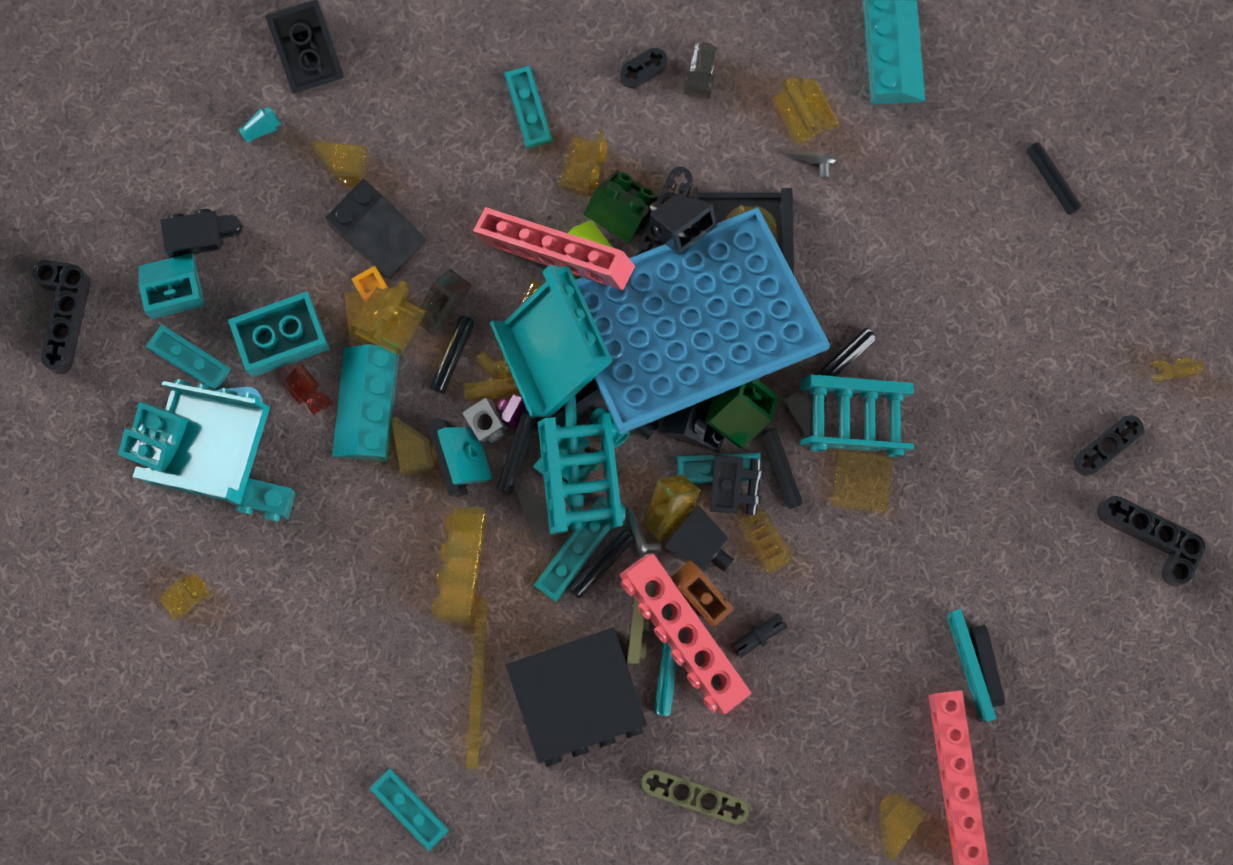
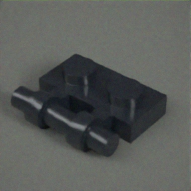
M714 455L709 511L738 514L739 503H745L746 514L757 515V506L761 504V495H759L760 479H763L764 470H761L762 459L751 458L750 469L742 468L743 457ZM741 478L749 479L748 494L740 493Z

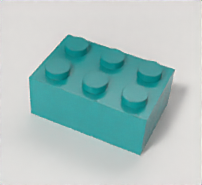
M308 291L228 320L245 370L251 378L330 350Z

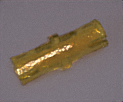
M488 377L487 381L463 384L466 401L486 397L497 399L499 395L520 393L513 377L501 379Z

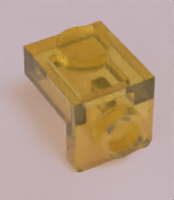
M194 573L178 579L159 597V600L174 621L187 614L198 602L208 599L211 593L206 588L203 580Z

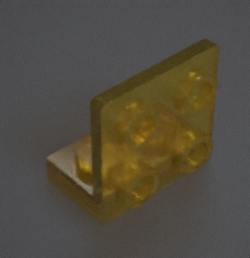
M599 129L596 141L573 135L557 184L558 188L588 197L591 189L596 190L600 179L599 164L604 165L608 153V140H605L604 130Z

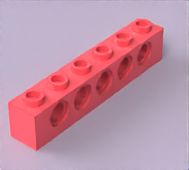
M486 207L473 230L486 246L546 266L569 267L574 275L622 291L635 267L624 251Z
M653 553L644 555L619 574L623 580L621 582L623 589L628 595H634L639 602L637 607L640 613L647 620L651 619L656 627L654 629L655 634L663 643L667 642L670 646L672 658L679 666H684L689 673L687 675L688 681L695 689L699 688L705 696L703 701L711 712L726 714L752 694ZM649 581L655 586V593L652 597L648 596L645 592V586ZM664 605H668L672 611L671 617L668 620H665L662 616ZM681 628H684L688 633V639L685 643H681L678 638ZM698 651L704 655V662L700 667L696 665L694 660ZM715 674L720 678V686L716 690L711 685V679Z
M960 690L928 695L954 865H989L963 692Z

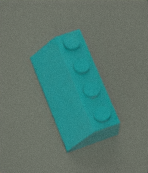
M864 0L863 8L871 105L925 102L917 0Z
M368 344L344 348L332 452L333 458L388 462L399 362L397 347Z

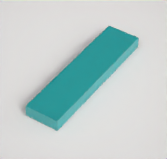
M599 496L590 510L608 508L607 500ZM609 519L582 522V529H575L533 586L551 600L557 602L610 531Z
M962 610L952 611L946 617L979 720L982 723L995 720L996 716Z

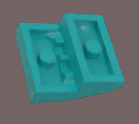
M139 402L133 427L124 429L118 455L159 472H164L180 445L189 418L148 402Z

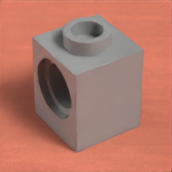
M484 398L462 412L476 437L481 442L489 441L490 444L501 439L504 436L503 431L509 428L500 419L502 414L496 409L493 399ZM490 415L493 423L491 428L485 430L482 421L485 416Z

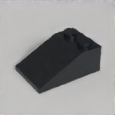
M306 0L268 12L265 15L292 94L344 78L320 0Z
M364 178L325 217L330 228L373 266L375 265L388 279L426 241V238Z

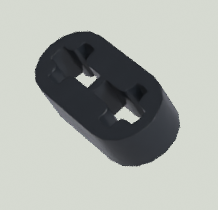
M651 48L625 63L620 70L622 84L628 88H637L661 74L667 66L666 53L659 48ZM653 56L655 59L661 58L660 66L657 67L655 64H651L646 67L650 63V57ZM641 69V71L637 73L636 80H634L632 77L628 79L626 78L628 75V70H631L634 73Z

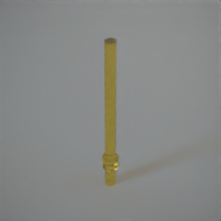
M477 597L469 733L465 735V746H468L466 769H478L479 746H482L483 735L480 734L488 608L487 597Z

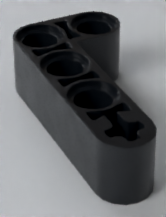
M41 260L32 269L33 278L43 288L56 291L41 353V361L53 373L64 374L71 369L91 280L75 264ZM49 270L54 271L53 276L49 280H43L44 273ZM81 275V279L77 284L70 285V280L73 276ZM75 301L74 308L71 311L64 312L65 304ZM62 328H69L67 336L58 339L59 331ZM61 356V361H56L55 364L52 362L53 358L57 359Z
M1111 496L1099 504L1097 515L1102 522L1169 554L1162 570V577L1168 585L1180 586L1192 580L1206 549L1205 541L1200 535L1119 496ZM1111 505L1115 506L1114 511L1117 512L1113 516L1111 515V509L1108 508ZM1134 516H1138L1142 519V529H1137L1134 526ZM1160 528L1167 531L1169 535L1167 542L1160 539L1158 534ZM1186 541L1193 544V554L1186 552L1184 548ZM1174 566L1180 567L1183 571L1181 580L1174 576Z

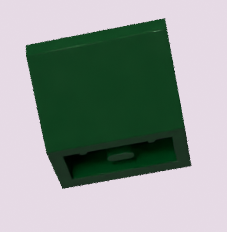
M616 170L596 188L583 215L629 244L650 218L648 214L649 207L653 202H657L659 196L652 189L643 187L634 181L629 174Z
M758 379L752 380L713 396L705 422L738 448H743L772 422L779 396Z

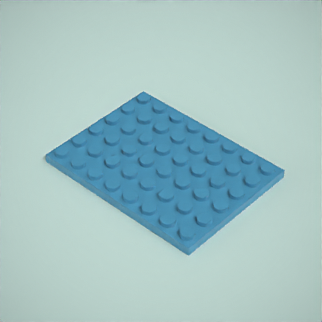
M758 207L717 223L716 228L680 255L664 244L629 258L635 267L623 291L583 277L575 280L612 359V362L594 379L620 434L826 351L830 346Z

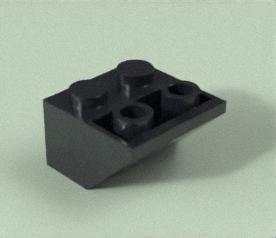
M712 397L665 416L660 430L661 433L677 441L719 453L724 440L723 435L705 422Z

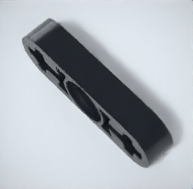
M1133 415L1125 416L1075 457L1074 467L1076 471L1084 476H1090L1099 471L1142 435L1144 431L1142 421ZM1124 423L1128 425L1133 423L1135 425L1133 429L1135 435L1128 433L1122 439L1118 436L1126 428ZM1109 438L1115 442L1116 449L1113 453H1107L1102 449L1101 443L1103 439ZM1097 452L1100 457L1092 462L1093 469L1091 467L1084 468L1082 466L1084 463L1082 457L1084 456L1087 459Z
M985 625L970 627V638L992 707L1003 706L1005 704L1004 693L987 627Z

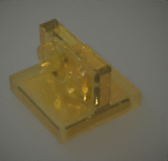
M789 78L782 83L784 90L772 98L796 145L803 144L821 131H830L840 125L816 78Z
M400 280L396 288H390L388 292L378 287L374 289L352 323L350 331L400 356L424 319L426 311L406 301L410 284Z

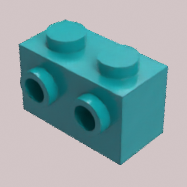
M248 478L241 504L229 503L236 507V512L246 515L258 512L263 514L262 518L279 522L280 518L289 520L296 493L291 488Z

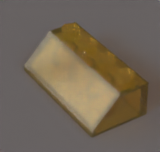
M457 507L452 508L451 515L446 514L444 531H449L447 542H442L440 559H445L443 570H438L436 587L441 588L439 598H434L432 615H436L437 622L463 626L472 625L487 521L485 508Z

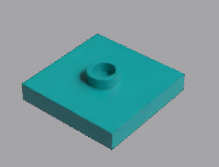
M448 427L437 431L453 484L485 483L493 480L482 443L478 440L471 427Z

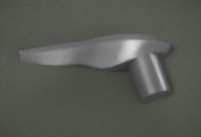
M784 151V155L803 160L809 164H819V177H830V164L836 161L834 157L826 154Z
M629 508V521L638 555L642 558L649 553H660V542H646L645 534L640 528L638 519L633 509Z

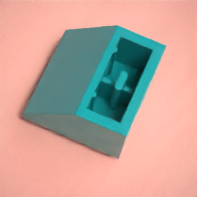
M193 253L139 266V289L145 313L151 319L206 306Z

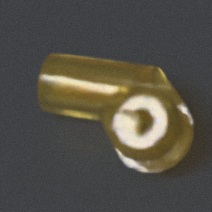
M483 351L475 359L493 378L512 376L505 360L494 361L486 351Z

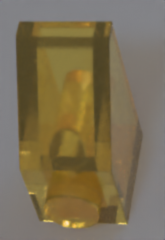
M311 141L314 155L342 186L354 188L363 178L366 180L369 155L366 146Z
M397 417L391 418L401 475L405 477L436 471L435 463H439L435 447L431 446L430 440Z
M682 474L658 480L642 526L659 541L665 540L691 514L700 489Z
M895 792L893 796L887 794L879 805V808L882 810L878 818L884 856L891 861H894L927 815V813L899 792Z

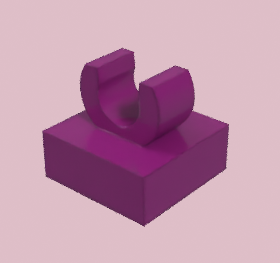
M514 394L509 402L500 399L496 406V409L502 412L500 419L514 430H516L521 413L529 414L523 398Z

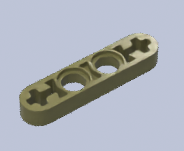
M658 770L648 771L642 778V789L650 796L732 824L743 823L749 816L747 803L732 795ZM654 775H658L659 781L667 784L668 778L672 779L673 782L668 792L669 796L665 797L662 795L665 791L662 788H656L654 792L650 791V785L646 783L647 778H653ZM678 784H685L689 788V797L684 801L677 800L673 795V789ZM706 793L713 794L717 799V804L712 810H705L701 806V797ZM722 797L728 799L725 803L726 805L735 806L736 802L740 803V809L744 811L743 816L738 815L736 820L732 819V813L723 810L722 816L718 815L717 812L722 805Z

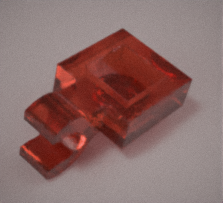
M303 364L295 367L282 383L298 404L305 402L308 409L314 415L321 408L326 410L331 404L330 399L325 394L316 391L319 384Z

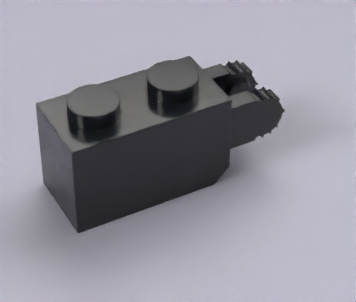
M200 209L195 211V214L186 216L181 213L171 214L168 216V219L160 220L164 249L170 258L190 253L198 254L220 250L224 244L223 238L240 235L243 225H241V222L234 214L218 216L216 211L211 209Z

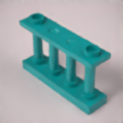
M809 375L800 379V391H809L810 395L813 396V436L800 440V446L810 447V451L824 452L827 451V448L887 452L888 457H903L904 452L914 449L913 443H901L900 406L903 398L914 394V383L823 375ZM827 393L836 394V398L839 400V438L824 437V396ZM853 395L861 396V399L864 400V440L850 439V398ZM878 397L886 398V401L889 402L890 442L876 441L875 400Z
M604 413L597 417L598 424L560 427L559 424L556 425L555 417L544 418L538 422L550 534L568 531L567 526L575 522L609 519L610 528L623 526L622 521L625 520V507L623 504H620L613 443L616 427L614 420H611L610 413ZM600 435L601 452L571 455L559 453L558 442L561 441V438ZM603 463L605 480L576 483L562 481L561 470L564 469V466ZM606 491L608 508L570 512L569 509H565L564 498L569 494Z

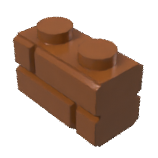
M691 560L671 576L672 581L681 593L712 627L716 626L734 609Z

